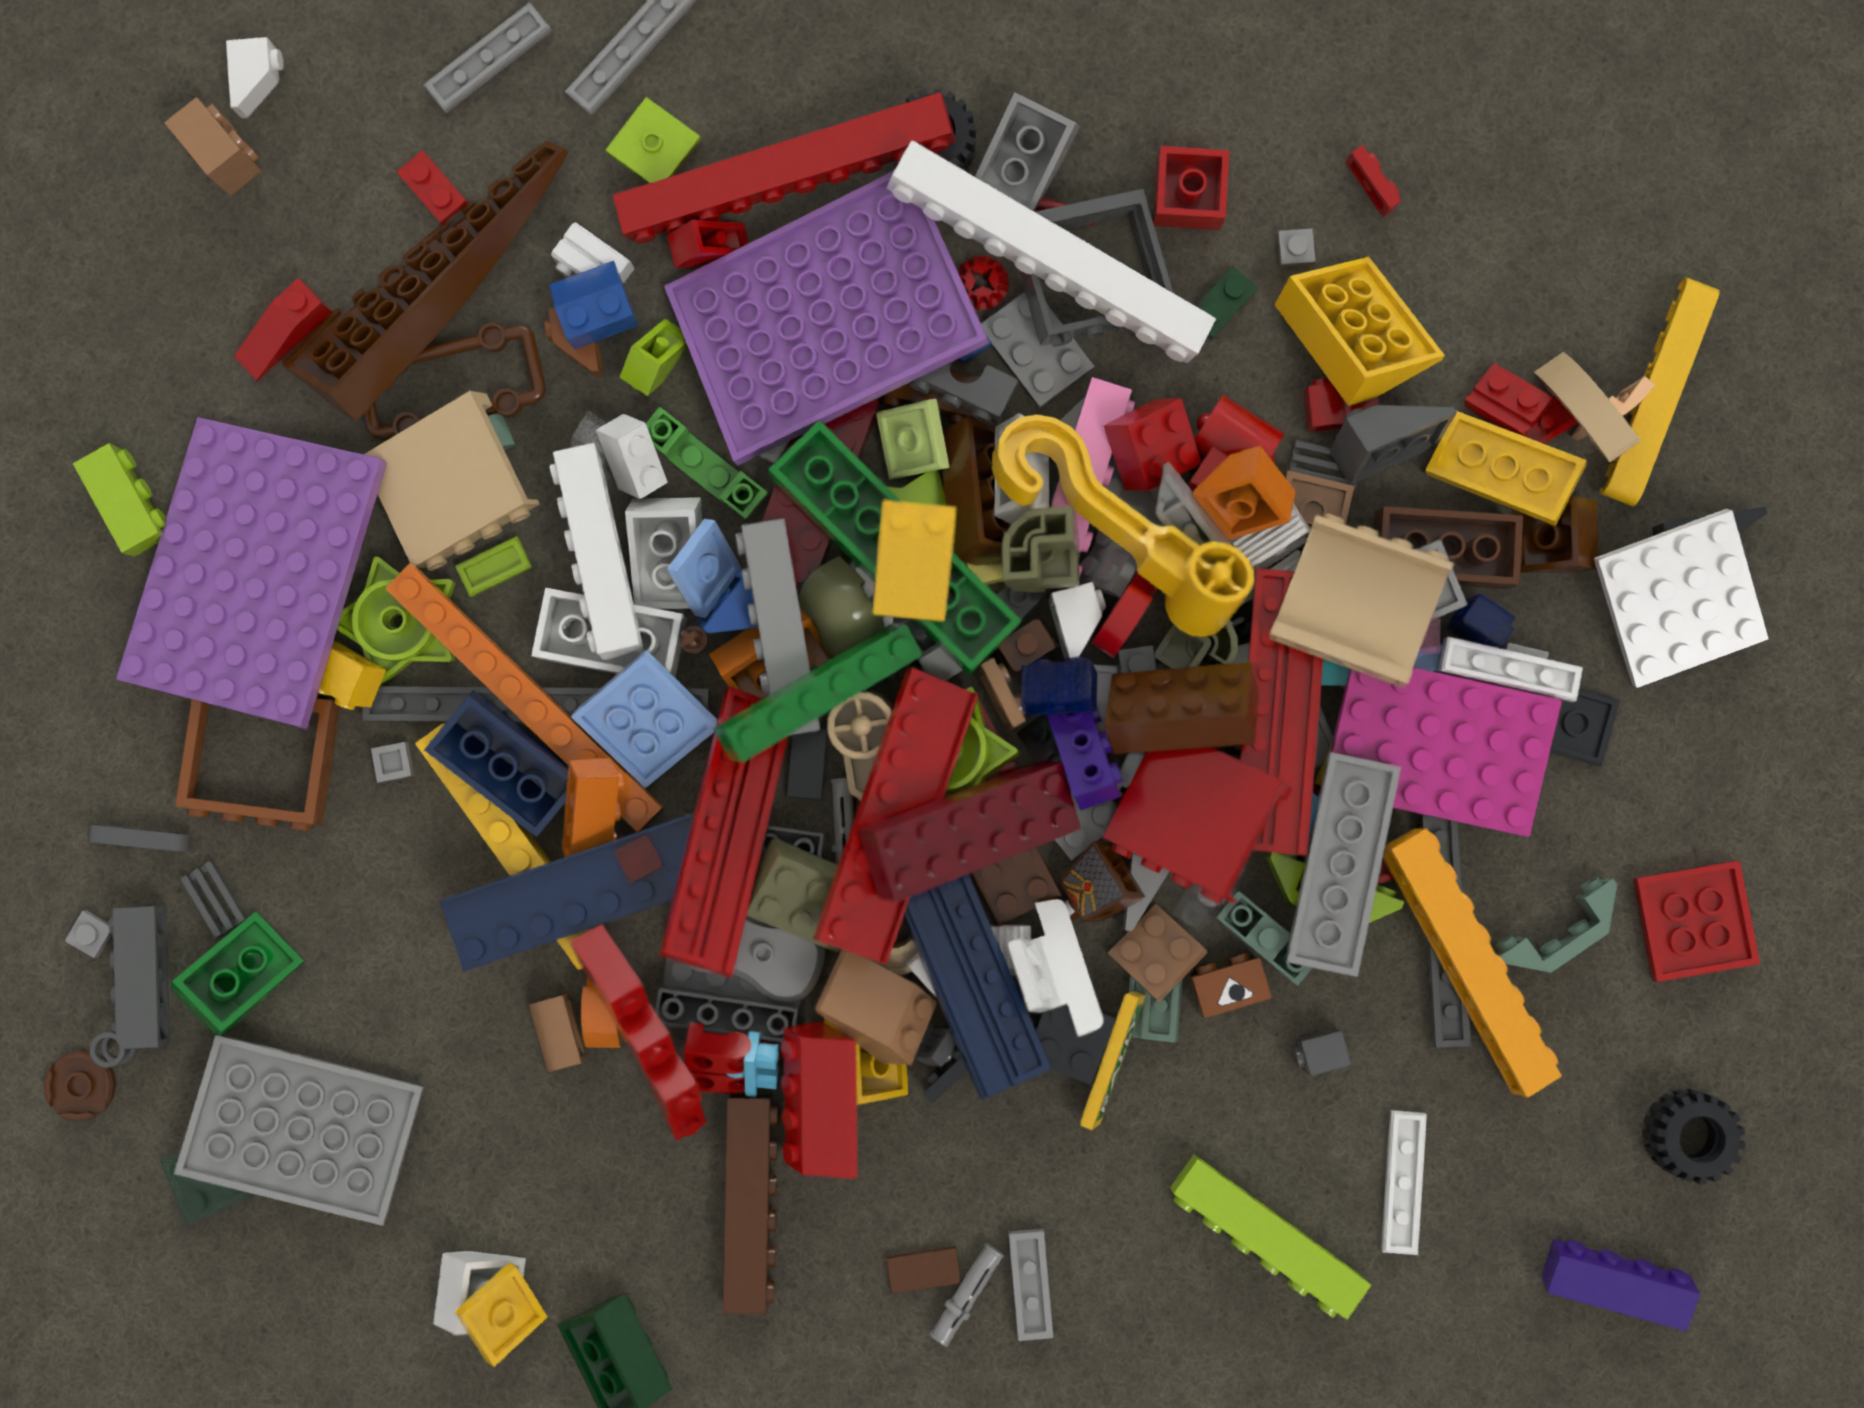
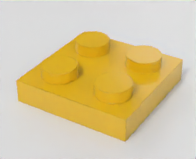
M511 1263L505 1265L454 1311L486 1362L493 1367L548 1317L517 1267Z

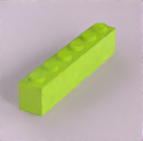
M1193 1154L1171 1185L1170 1189L1176 1195L1173 1199L1176 1204L1191 1213L1193 1208L1205 1216L1202 1222L1218 1234L1222 1229L1233 1237L1230 1242L1246 1255L1250 1251L1256 1253L1262 1258L1259 1264L1275 1276L1280 1271L1289 1277L1290 1281L1287 1284L1305 1297L1308 1292L1319 1299L1316 1305L1334 1318L1338 1313L1347 1320L1371 1287V1284L1363 1276L1195 1154Z

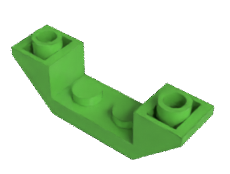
M661 407L647 421L646 426L655 449L721 503L747 520L768 494L766 490L742 471L738 472L690 434L684 425Z

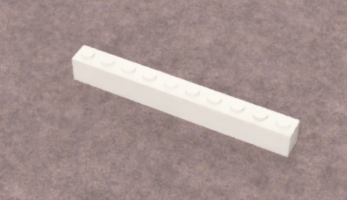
M914 141L910 142L891 176L887 189L892 191V194L898 200L904 203L911 202L920 207L929 218L936 221H944L954 227V231L964 238L975 239L983 244L989 253L999 257L1004 256L1014 262L1020 271L1026 274H1035L1045 280L1046 285L1058 292L1064 291L1071 295L1080 306L1086 309L1097 310L1105 315L1107 321L1118 327L1124 326L1136 333V337L1142 342L1155 344L1164 349L1167 356L1173 360L1189 363L1199 353L1216 320L1215 317Z

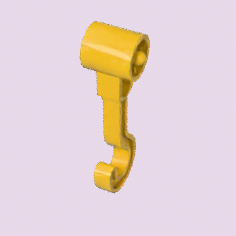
M1031 415L1018 418L1006 426L992 454V472L998 486L1010 499L1022 506L1031 505L1035 502L1043 486L1041 475L1027 463L1025 455L1037 452L1051 457L1058 467L1061 487L1068 503L1073 506L1080 516L1134 557L1137 563V573L1166 594L1165 609L1170 620L1178 629L1191 636L1206 637L1215 635L1224 628L1249 594L1254 583L1253 568L1249 559L1239 549L1221 542H1210L1199 546L1174 526L1160 527L1151 523L1099 483L1094 475L1090 455L1083 439L1071 426L1054 417Z

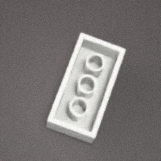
M545 588L531 656L540 660L618 674L647 650L676 678L682 648L680 633L686 628L688 619L686 616L680 613L634 605L644 651L602 660L597 651L591 652L587 632L592 631L590 618L584 619L579 598L585 597V595Z

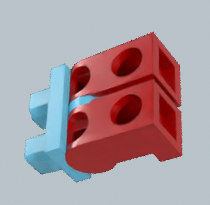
M690 1022L684 1048V1062L686 1068L696 1081L699 1091L742 1094L745 1092L746 1097L756 1098L758 1088H777L779 1065H777L778 1045L760 1043V1032L749 1031V1036L741 1032H731L727 1035L704 1032V1024Z

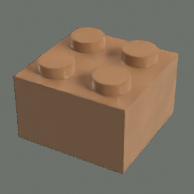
M196 97L165 122V125L206 175L230 196L262 171L255 163L259 156L238 135V131L233 124L212 103L206 106Z

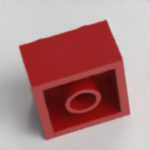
M1160 146L1155 171L1154 226L1220 230L1226 218L1230 150Z
M1182 398L1155 399L1103 425L1124 490L1150 491L1160 486L1163 465L1167 462L1172 465L1179 475L1202 464Z

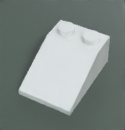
M701 497L632 499L625 511L634 605L654 609H691L667 568L703 521Z

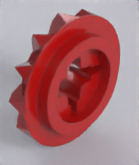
M985 255L972 256L966 262L961 263L958 273L974 309L986 310L993 308L1005 298L1009 287L1008 272L1000 261ZM991 272L988 278L990 289L981 286L972 292L976 284L973 274L983 277Z

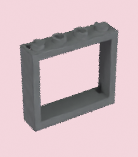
M1144 189L1035 212L1063 229L1129 215L1146 277L1173 293ZM1019 270L1040 345L1052 343L1053 347H1058L1070 343L1072 338L1084 335L1085 339H1093L1103 335L1104 330L1116 328L1117 332L1129 330L1124 326L1118 327L1107 321L1105 315L1053 327L1039 277L1035 274H1026Z

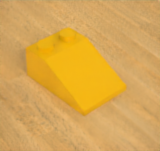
M883 500L873 615L945 621L956 507Z

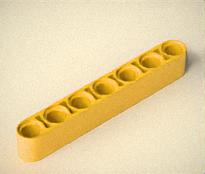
M1685 277L1678 286L1680 293L1677 301L1673 300L1667 314V327L1665 332H1661L1654 348V352H1656L1653 363L1648 364L1644 374L1647 379L1656 385L1629 413L1632 415L1629 425L1639 437L1640 442L1610 462L1605 477H1608L1604 489L1600 488L1599 491L1601 495L1631 507L1638 503L1645 490L1719 297V289Z

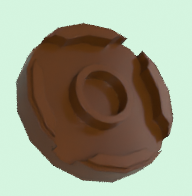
M80 1050L66 1053L56 1060L46 1072L43 1085L45 1099L49 1106H53L59 1112L57 1114L64 1119L81 1121L94 1118L106 1110L114 1098L116 1089L114 1071L112 1067L106 1068L97 1065L92 1060L90 1051Z

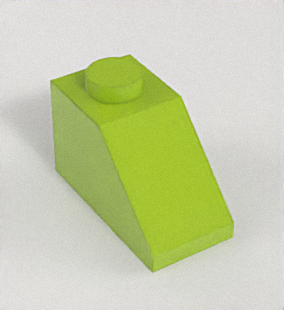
M667 319L661 321L631 346L619 378L629 383L634 389L649 396L664 382L688 346L681 328Z

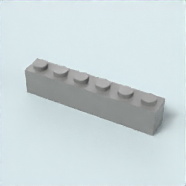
M784 519L741 525L742 533L735 534L739 555L746 554L748 568L742 569L745 590L752 589L754 603L748 604L751 625L758 624L760 638L754 639L757 660L764 659L766 673L760 674L763 695H771L810 672ZM818 718L790 735L820 730Z

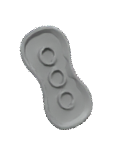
M746 916L733 975L747 980L759 992L773 1001L782 1003L797 1002L805 998L819 980L824 965L825 949L815 943ZM685 964L687 967H689V968H691L692 970H695V971L705 972V973H714V972H710V971H707V970H704V969H701V968H697V967H694V966Z

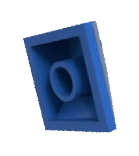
M738 570L735 578L719 597V600L712 607L706 618L700 617L695 623L707 633L758 627V624L751 625L748 604L754 603L752 589L745 590L742 571Z

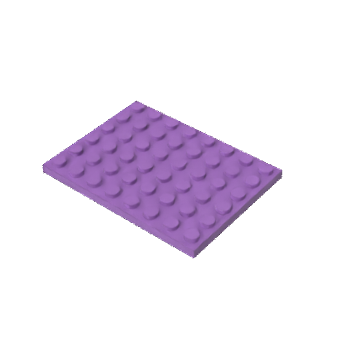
M894 171L664 286L732 459L737 465L808 432L819 420L825 424L989 344L935 220L926 216L923 209L913 203H904L898 200L892 194V191L887 189Z
M197 417L165 520L166 525L162 530L163 535L160 536L116 679L307 729L387 462L377 457Z

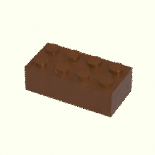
M1383 506L1375 512L1374 530L1379 533L1377 537L1389 541L1392 538L1405 540L1413 545L1412 549L1414 550L1433 541L1441 540L1449 561L1454 563L1452 568L1460 586L1508 590L1520 585L1523 515Z
M1252 662L1112 674L1104 726L1113 753L1255 744L1259 689Z

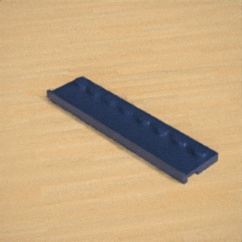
M694 813L439 901L463 972L673 900Z
M969 875L961 876L911 896L903 919L979 1098H988L1002 1090L1052 1069Z

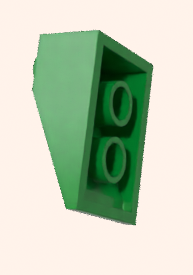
M254 912L177 976L171 983V991L214 1036H222L239 1024L304 961L257 912Z

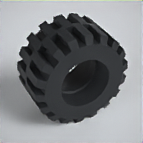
M934 88V94L941 92V89ZM927 89L920 90L919 97L915 98L911 94L906 97V103L933 94H927ZM948 91L946 96H942L946 102L956 142L949 144L948 149L935 154L965 171V165H970L973 159V152H975L976 124H974V116L971 110L966 111L967 104L962 99L956 102L955 94Z
M1682 1089L1673 1090V1096L1667 1093L1660 1096L1663 1103L1660 1105L1654 1102L1650 1106V1109L1655 1112L1653 1117L1645 1115L1643 1121L1650 1125L1649 1130H1642V1137L1650 1142L1644 1146L1648 1153L1654 1155L1651 1158L1654 1163L1663 1167L1664 1171L1691 1183L1694 1181L1698 1184H1707V1179L1717 1182L1722 1180L1720 1173L1730 1175L1734 1171L1731 1168V1164L1733 1162L1740 1163L1742 1157L1737 1154L1739 1149L1745 1150L1746 1142L1740 1140V1136L1746 1135L1744 1127L1736 1124L1741 1119L1736 1112L1730 1111L1731 1106L1724 1101L1718 1100L1719 1098L1691 1089H1688V1092ZM1701 1116L1708 1127L1707 1142L1698 1153L1686 1156L1680 1145L1681 1130L1689 1120Z

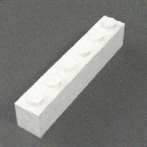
M595 443L553 452L555 464L550 465V471L554 484H560L562 497H558L557 502L561 517L568 518L570 530L564 531L569 551L575 550L577 563L572 564V570L576 584H582L585 597L579 598L584 619L590 618L592 631L587 632L591 652L597 651L602 660L644 651L599 450Z

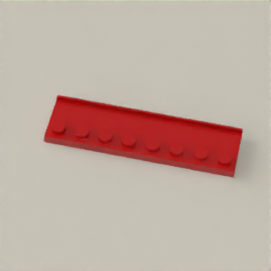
M1257 568L1255 571L1248 662H1252L1259 689L1255 744L1241 745L1239 760L1283 780L1292 790L1286 801L1278 798L1252 851L1307 856L1323 659L1269 639L1270 632L1277 619L1295 571Z
M906 668L816 928L814 940L887 964L910 897L896 903L878 898L858 830L944 798L978 699V694L915 668Z
M733 687L727 688L724 692L716 727L763 700V698ZM714 733L659 956L714 972L726 978L733 976L788 736L741 763L729 759L716 733Z

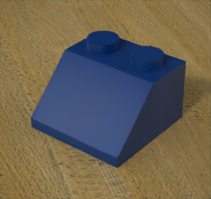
M614 260L550 284L557 315L567 341L574 350L639 326Z

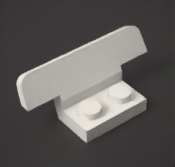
M1059 899L1035 903L1045 936L1033 940L1018 938L1007 942L1028 1010L1042 1013L1068 1005L1079 1037L1096 1031L1102 1026L1103 1017L1067 907Z

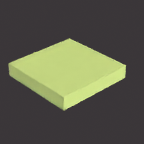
M929 399L876 412L889 480L950 468L937 399Z

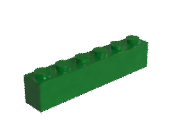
M890 624L713 728L729 759L743 763L922 656V653L907 624Z

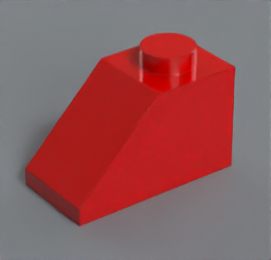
M690 220L667 235L675 268L698 269L749 244L745 225L739 222Z

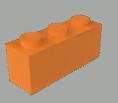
M611 758L569 760L562 838L564 857L617 840L614 827L615 822L620 820V806L617 796L618 792L623 790V776L621 771L616 770Z

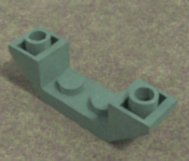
M1596 876L1582 884L1580 888L1584 894L1580 893L1575 898L1590 921L1587 922L1586 919L1580 920L1568 929L1570 935L1560 942L1558 939H1553L1544 944L1539 949L1542 953L1541 955L1537 953L1528 938L1521 936L1514 938L1513 935L1503 938L1495 945L1498 950L1495 954L1499 955L1505 964L1552 973L1609 934L1617 883L1612 878L1600 879Z

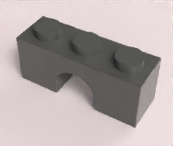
M954 361L909 383V386L918 392L928 394L931 391L941 396L940 401L951 408L959 409L962 406L972 411V417L985 424H990L991 421L1000 424L1018 387V379L989 365H986L982 375L976 381L961 383L954 379L950 373V368Z

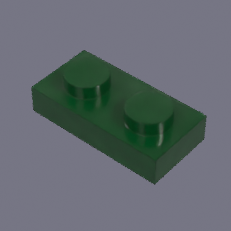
M1233 265L1196 306L1216 318L1207 336L1211 340L1214 339L1258 289L1255 284Z

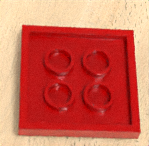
M1734 860L1633 878L1652 981L1661 982L1760 964L1740 861Z

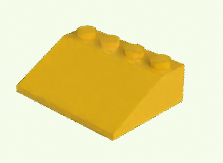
M1370 257L1292 275L1289 277L1275 303V307L1348 406L1382 395L1442 361L1445 357Z

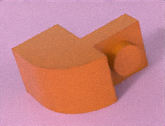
M587 976L586 987H583L581 1001V1026L585 1048H620L622 1034Z

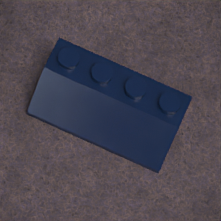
M472 690L424 749L425 752L536 837L566 802L568 765L474 690Z

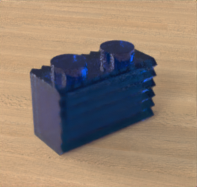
M1478 594L1466 600L1467 605L1457 609L1447 624V630H1453V634L1458 633L1459 638L1464 637L1465 641L1495 647L1498 643L1503 645L1512 635L1514 628L1511 624L1515 620V616L1482 594Z
M1072 657L1064 663L1036 660L1030 665H1022L1020 705L1026 715L1035 716L1097 711L1098 674L1092 661L1082 657Z

